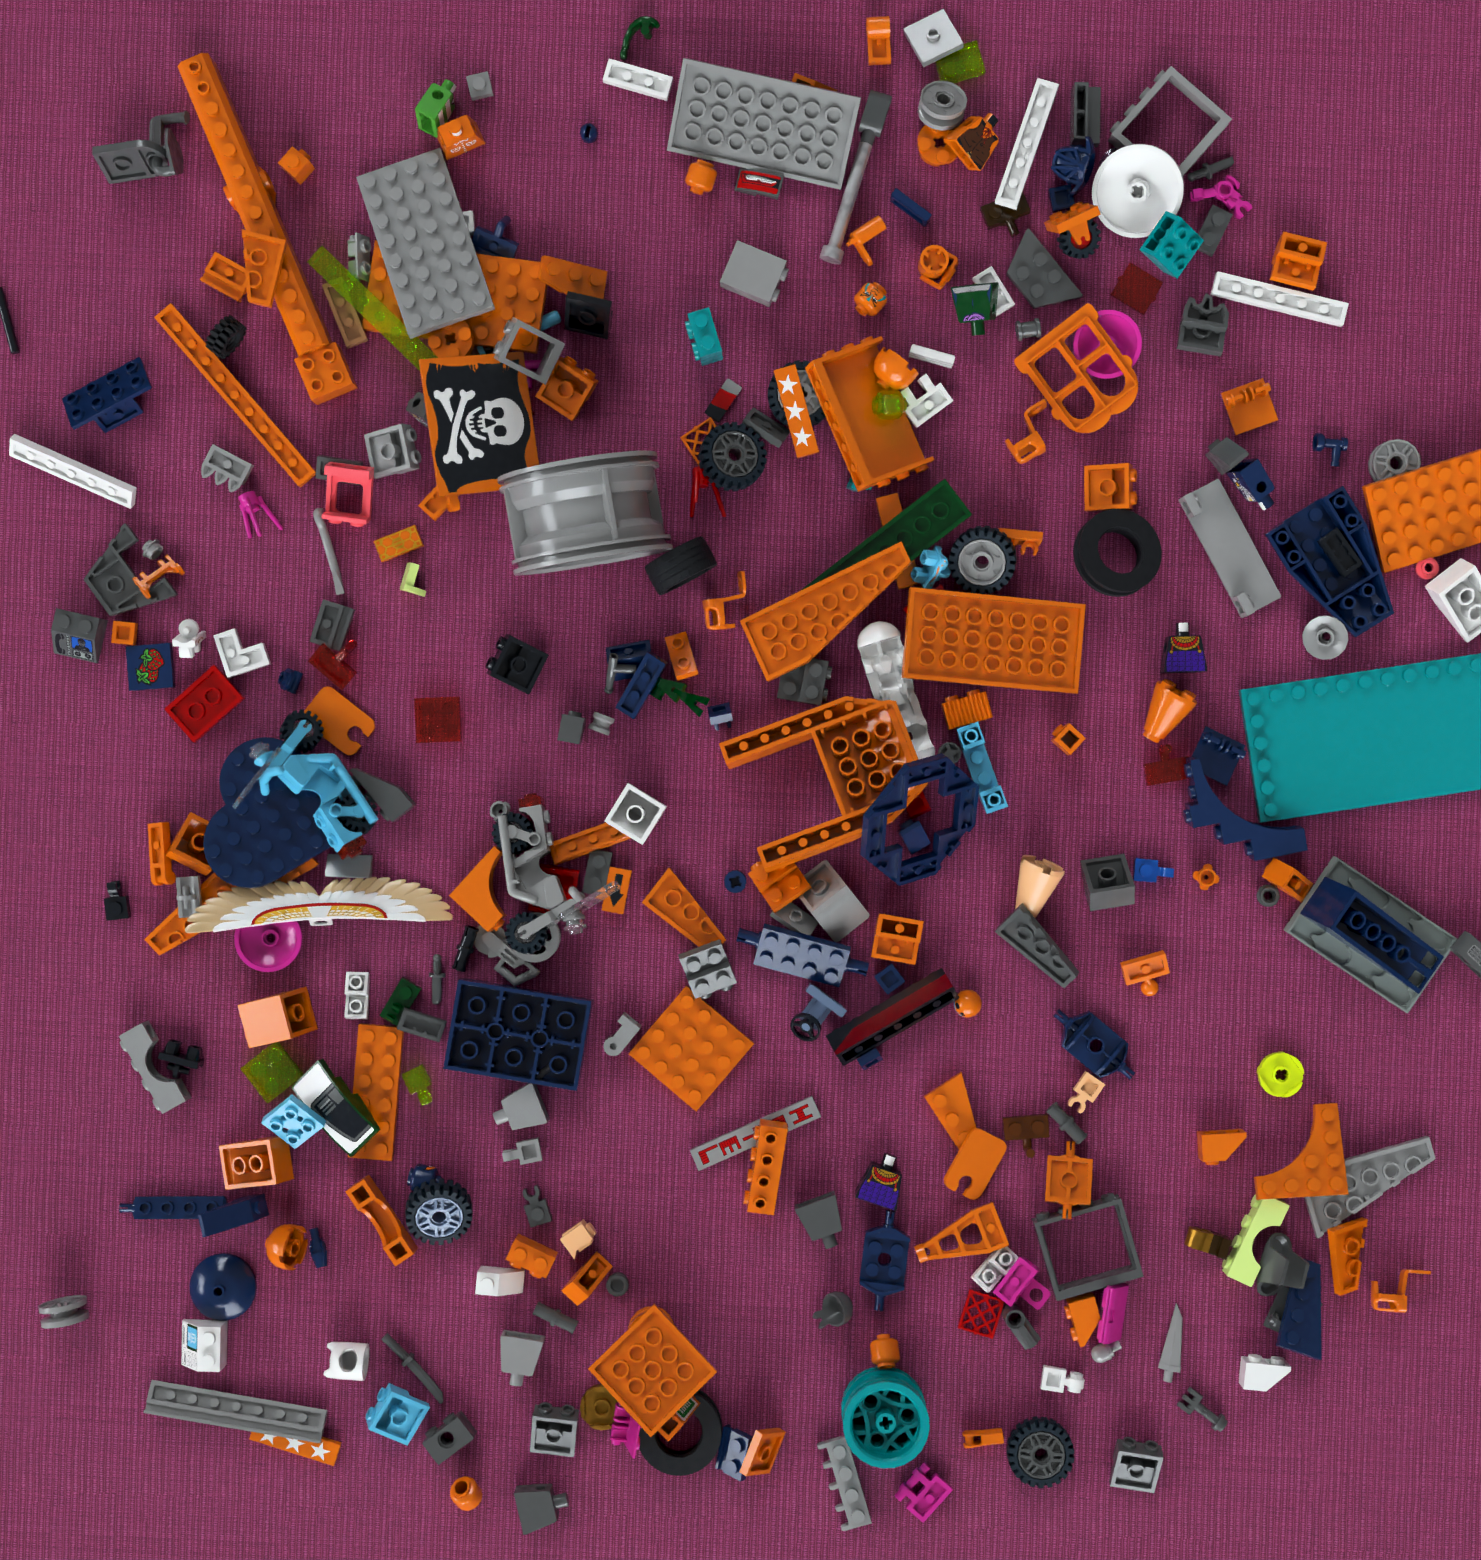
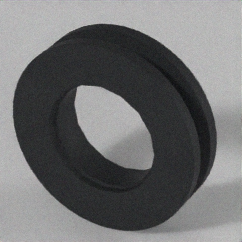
M1109 509L1095 515L1080 529L1075 538L1073 557L1077 571L1092 589L1107 596L1123 597L1137 592L1155 577L1161 564L1162 550L1155 530L1143 517L1125 509ZM1113 532L1129 539L1137 555L1136 565L1131 572L1122 574L1114 572L1105 566L1098 552V543L1102 535Z
M698 1390L693 1395L701 1402L693 1414L699 1419L702 1426L701 1438L693 1448L685 1451H674L667 1448L660 1441L657 1432L650 1437L643 1428H640L639 1449L646 1461L655 1469L669 1475H689L703 1469L715 1457L721 1443V1416L713 1400L701 1390Z

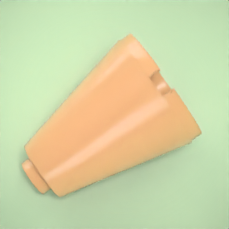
M1023 855L1020 862L1015 909L1023 903L1034 918H1036L1064 876L1065 871H1063L1061 866L1049 860L1043 859L1040 861L1035 860L1036 856Z

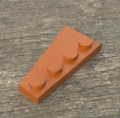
M669 867L642 903L698 947L718 939L723 944L726 941L724 935Z

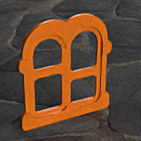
M1090 303L1085 304L1014 360L1019 371L1029 375L1053 408L1051 410L1052 416L1057 420L1061 419L1069 429L1079 433H1091L1101 429L1110 420L1111 415L1119 414L1128 409L1138 393V379L1131 367L1133 364L1132 359L1128 355H1122L1098 322L1099 315ZM1082 325H1088L1100 341V346L1082 360H1077L1066 345L1065 339ZM1052 348H1057L1076 373V378L1058 392H1054L1035 367V362ZM1104 354L1111 356L1125 377L1124 389L1115 396L1104 395L1086 372V368ZM1080 386L1087 388L1095 403L1093 412L1084 419H1077L1071 416L1062 404L1063 399Z

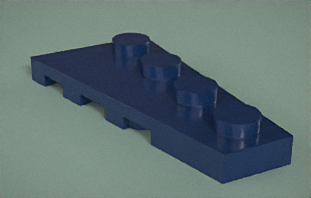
M1306 1260L1310 1266L1304 1288L1289 1287L1276 1346L1316 1360H1322L1321 1264Z

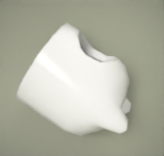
M330 1342L327 1344V1348L331 1350L329 1369L324 1371V1376L342 1380L364 1381L366 1379L370 1356L368 1343Z

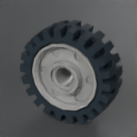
M986 525L985 527L976 526L973 529L969 528L956 539L949 555L951 575L956 579V583L958 585L961 584L962 588L966 591L968 589L971 590V593H994L995 590L999 591L1012 578L1017 561L1016 549L1011 539L1007 538V534L1001 533L997 528L992 529ZM985 556L989 562L987 564H980L977 561V557Z

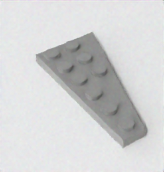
M1420 1137L1344 1159L1349 1194L1304 1197L1315 1237L1317 1239L1320 1238L1327 1229L1338 1226L1342 1223V1220L1366 1207L1382 1196L1386 1190L1395 1187L1401 1183V1180L1410 1174L1416 1173L1435 1160L1430 1137Z

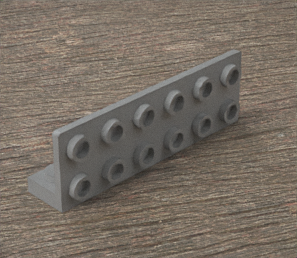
M1219 479L1194 492L1188 493L1178 500L1241 618L1247 617L1256 610L1281 598L1279 590Z

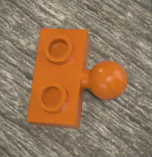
M1163 950L1120 962L1125 984L1128 986L1142 982L1140 988L1146 996H1153L1158 992V983L1152 978L1170 973L1166 954Z

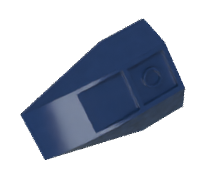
M1344 486L1312 502L1277 524L1265 534L1288 573L1333 617L1341 621L1347 631L1354 637L1359 636L1394 614L1367 524ZM1336 527H1338L1363 563V565L1342 578L1317 542Z

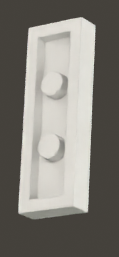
M613 59L608 60L603 77V83L664 101H668L674 80L672 76Z

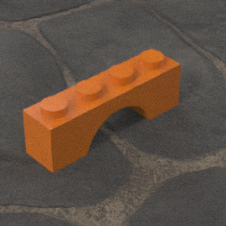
M369 1174L345 1191L356 1209L364 1213L376 1228L381 1238L383 1249L394 1266H397L417 1251V1245Z

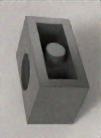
M459 1411L457 1414L452 1412L443 1419L444 1423L437 1428L435 1425L425 1433L426 1437L422 1444L438 1465L475 1438L477 1431L462 1411ZM450 1432L454 1439H446L443 1433Z

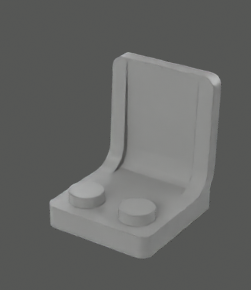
M823 860L804 875L812 888L799 896V898L834 942L840 941L869 918L870 914L827 860Z

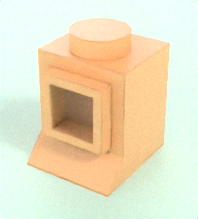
M583 1219L563 1233L560 1240L575 1260L577 1250L581 1252L592 1244L593 1237L597 1232L590 1222L586 1223Z

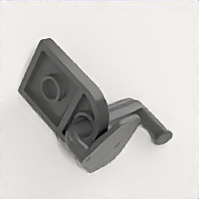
M176 112L153 117L150 120L149 140H133L92 147V155L108 183L114 184L157 176L167 177L182 174L184 171V159L181 147L171 128H165L164 137V126L174 123H184L187 125L190 121L189 112Z

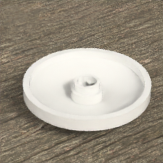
M1132 144L1112 153L1099 167L1092 186L1093 205L1099 208L1101 215L1098 217L1111 231L1130 238L1149 236L1166 211L1174 215L1178 213L1184 196L1183 176L1176 161L1164 150L1148 144Z

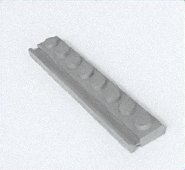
M151 1380L146 1400L147 1404L144 1410L146 1414L314 1443H321L322 1441L321 1438L328 1410L157 1380Z

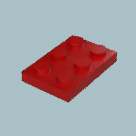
M213 665L164 710L192 742L196 743L240 704L245 697L216 665Z

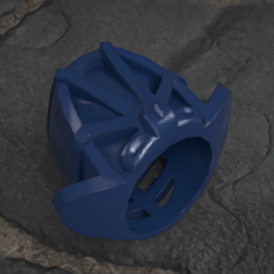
M1085 136L1086 147L1084 145H1070L1058 148L1052 160V172L1061 180L1066 181L1067 184L1076 185L1069 194L1071 196L1078 194L1085 187L1093 171L1096 152L1093 140L1089 136Z

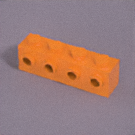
M760 1119L759 1126L755 1125L753 1139H757L756 1147H752L750 1153V1161H753L752 1169H748L746 1182H749L750 1185L749 1190L744 1191L743 1204H746L747 1212L774 1215L788 1131L787 1122Z

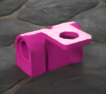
M1023 1256L1017 1259L993 1291L996 1296L1010 1307L1021 1296L1037 1310L1041 1309L1051 1296V1292L1034 1279L1040 1271L1039 1268ZM1034 1288L1040 1289L1043 1293L1042 1300L1038 1302L1033 1301L1030 1297V1292Z

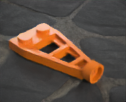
M993 1202L970 1210L923 1244L914 1246L920 1263L934 1259L987 1254L1007 1247L1009 1243ZM971 1223L976 1224L982 1236L981 1242L965 1244L960 1236L962 1229ZM950 1234H954L958 1242V1248L943 1251L939 1244L940 1240ZM924 1248H928L930 1250L929 1255L926 1254Z

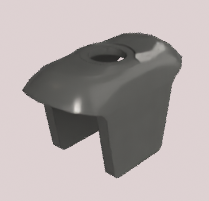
M1283 1233L1272 1234L1265 1244L1259 1263L1261 1268L1256 1280L1257 1292L1262 1296H1272L1278 1293L1283 1286L1298 1289L1304 1288L1310 1264L1293 1252L1289 1237Z

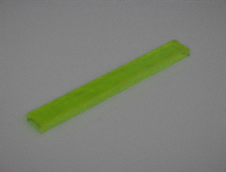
M321 246L307 261L419 371V359L438 358L418 337L410 339L405 324L324 246Z

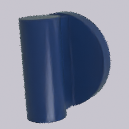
M290 668L282 671L278 678L280 688L296 694L303 673Z

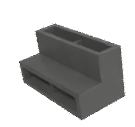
M1074 82L1071 89L1070 145H1084L1086 147L1085 136L1091 137L1094 147H1098L1100 144L1101 87H1089V82Z

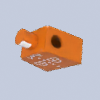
M468 115L451 120L437 128L438 141L446 160L486 144L477 123Z

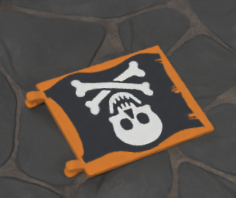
M523 352L507 353L505 358L525 367ZM495 354L419 359L438 497L447 496V510L449 512L460 510V502L457 495L499 491V488L504 486L498 484L497 478L515 470L539 465L527 375L494 359Z

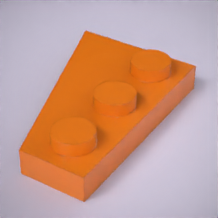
M1360 1217L1327 1229L1334 1293L1342 1296L1358 1290L1362 1264L1359 1260L1360 1248H1364L1365 1239L1362 1238L1363 1228L1367 1227L1368 1223L1366 1218Z

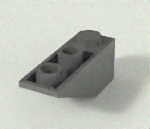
M358 768L350 769L354 782L359 787L362 785L367 791L365 793L366 797L372 799L371 803L378 804L381 808L379 812L386 821L396 822L416 806V803L402 787Z

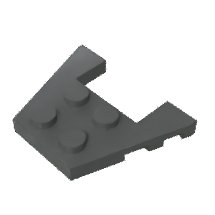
M126 523L121 526L120 532L115 539L111 540L102 557L98 558L84 578V581L109 616H115L178 595L165 577L150 587L151 598L149 599L142 594L140 588L134 583L132 578L137 576L121 553L137 543L139 539Z

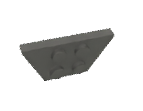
M1028 228L1006 273L1007 277L1033 309L1050 304H1059L1072 299H1080L1083 294Z

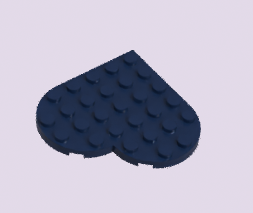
M263 737L246 741L228 755L222 766L219 785L226 805L219 809L209 821L204 834L203 846L205 857L211 869L218 877L231 885L243 888L266 886L331 847L326 835L316 825L313 817L321 804L320 796L310 790H301L299 794H295L277 775L273 776L269 781L270 793L267 796L261 794L259 780L267 768L254 764V761L258 758L255 755L267 749L268 751L273 750V757H276L275 754L282 747L283 740ZM295 749V750L293 751V753L291 754V755H302L301 753H295L296 749Z

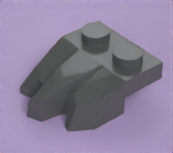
M1207 293L1200 304H1197L1194 298L1189 297L1180 321L1176 349L1221 357L1229 320V312L1225 304L1221 303L1217 307H1213V297Z

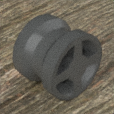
M944 743L938 749V754H944L954 764L961 757V749L956 743Z

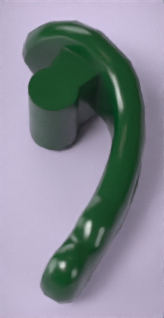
M641 16L629 25L624 36L620 59L623 61L627 60L631 40L638 30L641 29L644 38L649 40L653 36L652 29H658L660 23L650 16Z

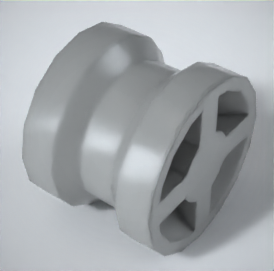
M594 711V720L589 724L588 728L609 736L610 725L614 723L615 719Z

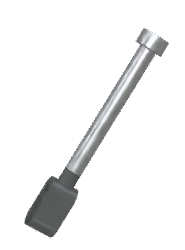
M870 90L858 130L863 133L828 245H823L820 258L832 264H841L844 255V251L841 250L875 136L880 138L892 100L891 95Z

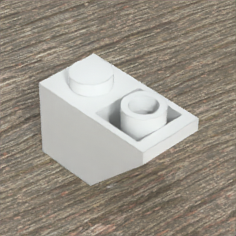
M1248 1354V1357L1241 1356L1239 1384L1245 1390L1267 1391L1291 1372V1366L1284 1358L1278 1356H1271V1359L1262 1358V1356L1257 1354Z

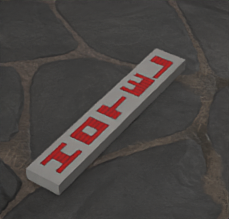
M810 1096L760 1119L787 1122V1132L820 1118L821 1114L813 1096ZM760 1119L690 1149L698 1171L755 1147L757 1139H753L755 1125L759 1126Z

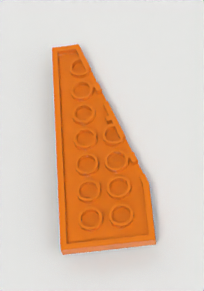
M902 541L740 620L766 681L770 682L809 663L912 564Z

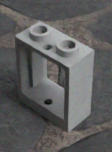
M513 317L511 321L508 320L503 329L505 335L502 341H498L493 350L495 354L494 359L546 385L565 343ZM520 327L550 342L536 373L505 358Z

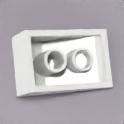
M1460 558L1426 584L1425 588L1437 607L1464 641L1468 643L1481 633V575L1475 565Z

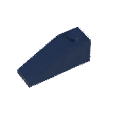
M265 1194L243 1196L199 1214L198 1219L202 1237L217 1234L268 1216L269 1212Z

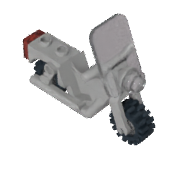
M537 793L526 794L524 799H518L519 811L532 818L536 832H533L534 827H532V823L526 817L513 812L497 816V823L493 824L492 827L494 828L492 832L493 841L502 850L508 894L517 900L550 910L541 916L522 912V914L518 913L515 915L516 917L509 920V925H506V941L512 949L523 954H532L535 951H539L542 945H545L546 938L548 939V929L556 925L560 920L566 922L564 931H569L570 935L583 933V929L587 928V925L584 924V919L586 918L582 912L621 888L617 881H613L586 897L584 893L579 892L576 887L572 886L568 892L573 899L567 900L560 879L556 875L545 873L539 866V860L550 854V846L554 845L552 832H548L547 826L551 822L549 810H545L544 799L541 796H537ZM529 845H530V846L532 845V846L534 847V848H532V849L526 851V850H527V847H528ZM521 851H525L524 854L516 858V854H520Z

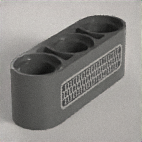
M1464 931L1450 947V950L1481 979V942L1470 933Z

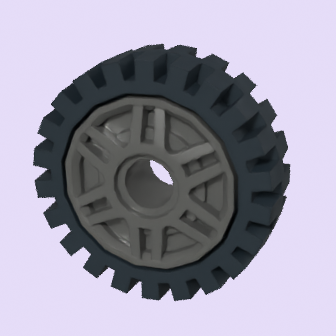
M726 422L712 429L703 440L698 455V460H700L699 466L700 469L703 468L704 470L702 472L704 477L708 476L710 483H716L715 487H724L723 490L725 491L730 489L732 491L743 490L752 485L764 471V466L767 462V458H765L767 451L763 449L765 444L763 441H759L760 435L758 433L756 435L752 433L754 429L751 427L747 429L743 423L737 425V422H732L731 424ZM728 453L734 454L737 460H732Z
M1037 1416L1032 1417V1420L1027 1418L1023 1424L1018 1423L1016 1429L1011 1431V1437H1008L1006 1452L1009 1465L1016 1477L1020 1478L1024 1484L1028 1483L1031 1487L1036 1485L1038 1488H1044L1045 1485L1048 1488L1053 1487V1483H1061L1060 1479H1065L1068 1476L1067 1472H1071L1075 1454L1072 1441L1063 1426L1059 1423L1057 1424L1055 1420H1048L1047 1417L1038 1419ZM1038 1449L1046 1450L1041 1456L1035 1455Z

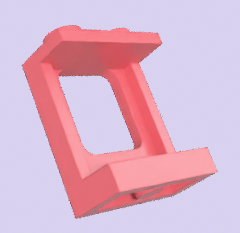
M338 462L327 463L324 467V475H327L326 505L322 519H328V522L333 524H341L343 521L350 522V525L355 527L366 525L371 520L374 467ZM338 482L362 485L363 498L362 512L360 514L337 510Z

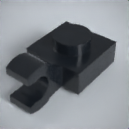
M111 881L107 883V891L110 897L104 898L106 921L130 918L129 896H122L121 882Z

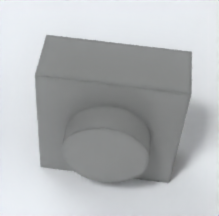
M488 71L466 76L472 101L494 96Z

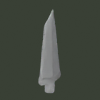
M1177 1303L1160 1362L1158 1363V1368L1164 1370L1163 1381L1172 1383L1173 1372H1181L1183 1317Z

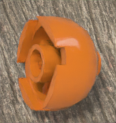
M885 347L881 349L874 361L873 370L878 378L877 384L885 390H888L889 387L894 390H903L916 379L919 373L915 368L910 371L907 368L909 362L891 349L886 350Z
M283 1224L275 1228L265 1242L268 1260L278 1268L295 1270L294 1266L302 1263L307 1251L308 1240H304L303 1234L307 1233L306 1229L303 1226L294 1224Z

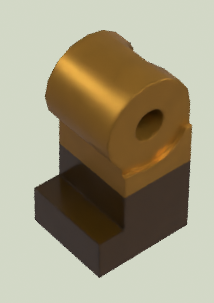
M1189 1226L1184 1244L1226 1260L1232 1240L1223 1234Z

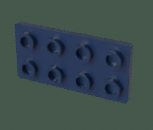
M138 357L101 378L88 383L75 392L68 394L62 398L70 425L74 430L94 420L103 432L107 433L144 413L142 406L135 397L150 390L152 385L143 361Z

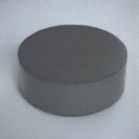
M620 1272L611 1274L606 1283L608 1292L613 1296L624 1295L629 1287L627 1276Z

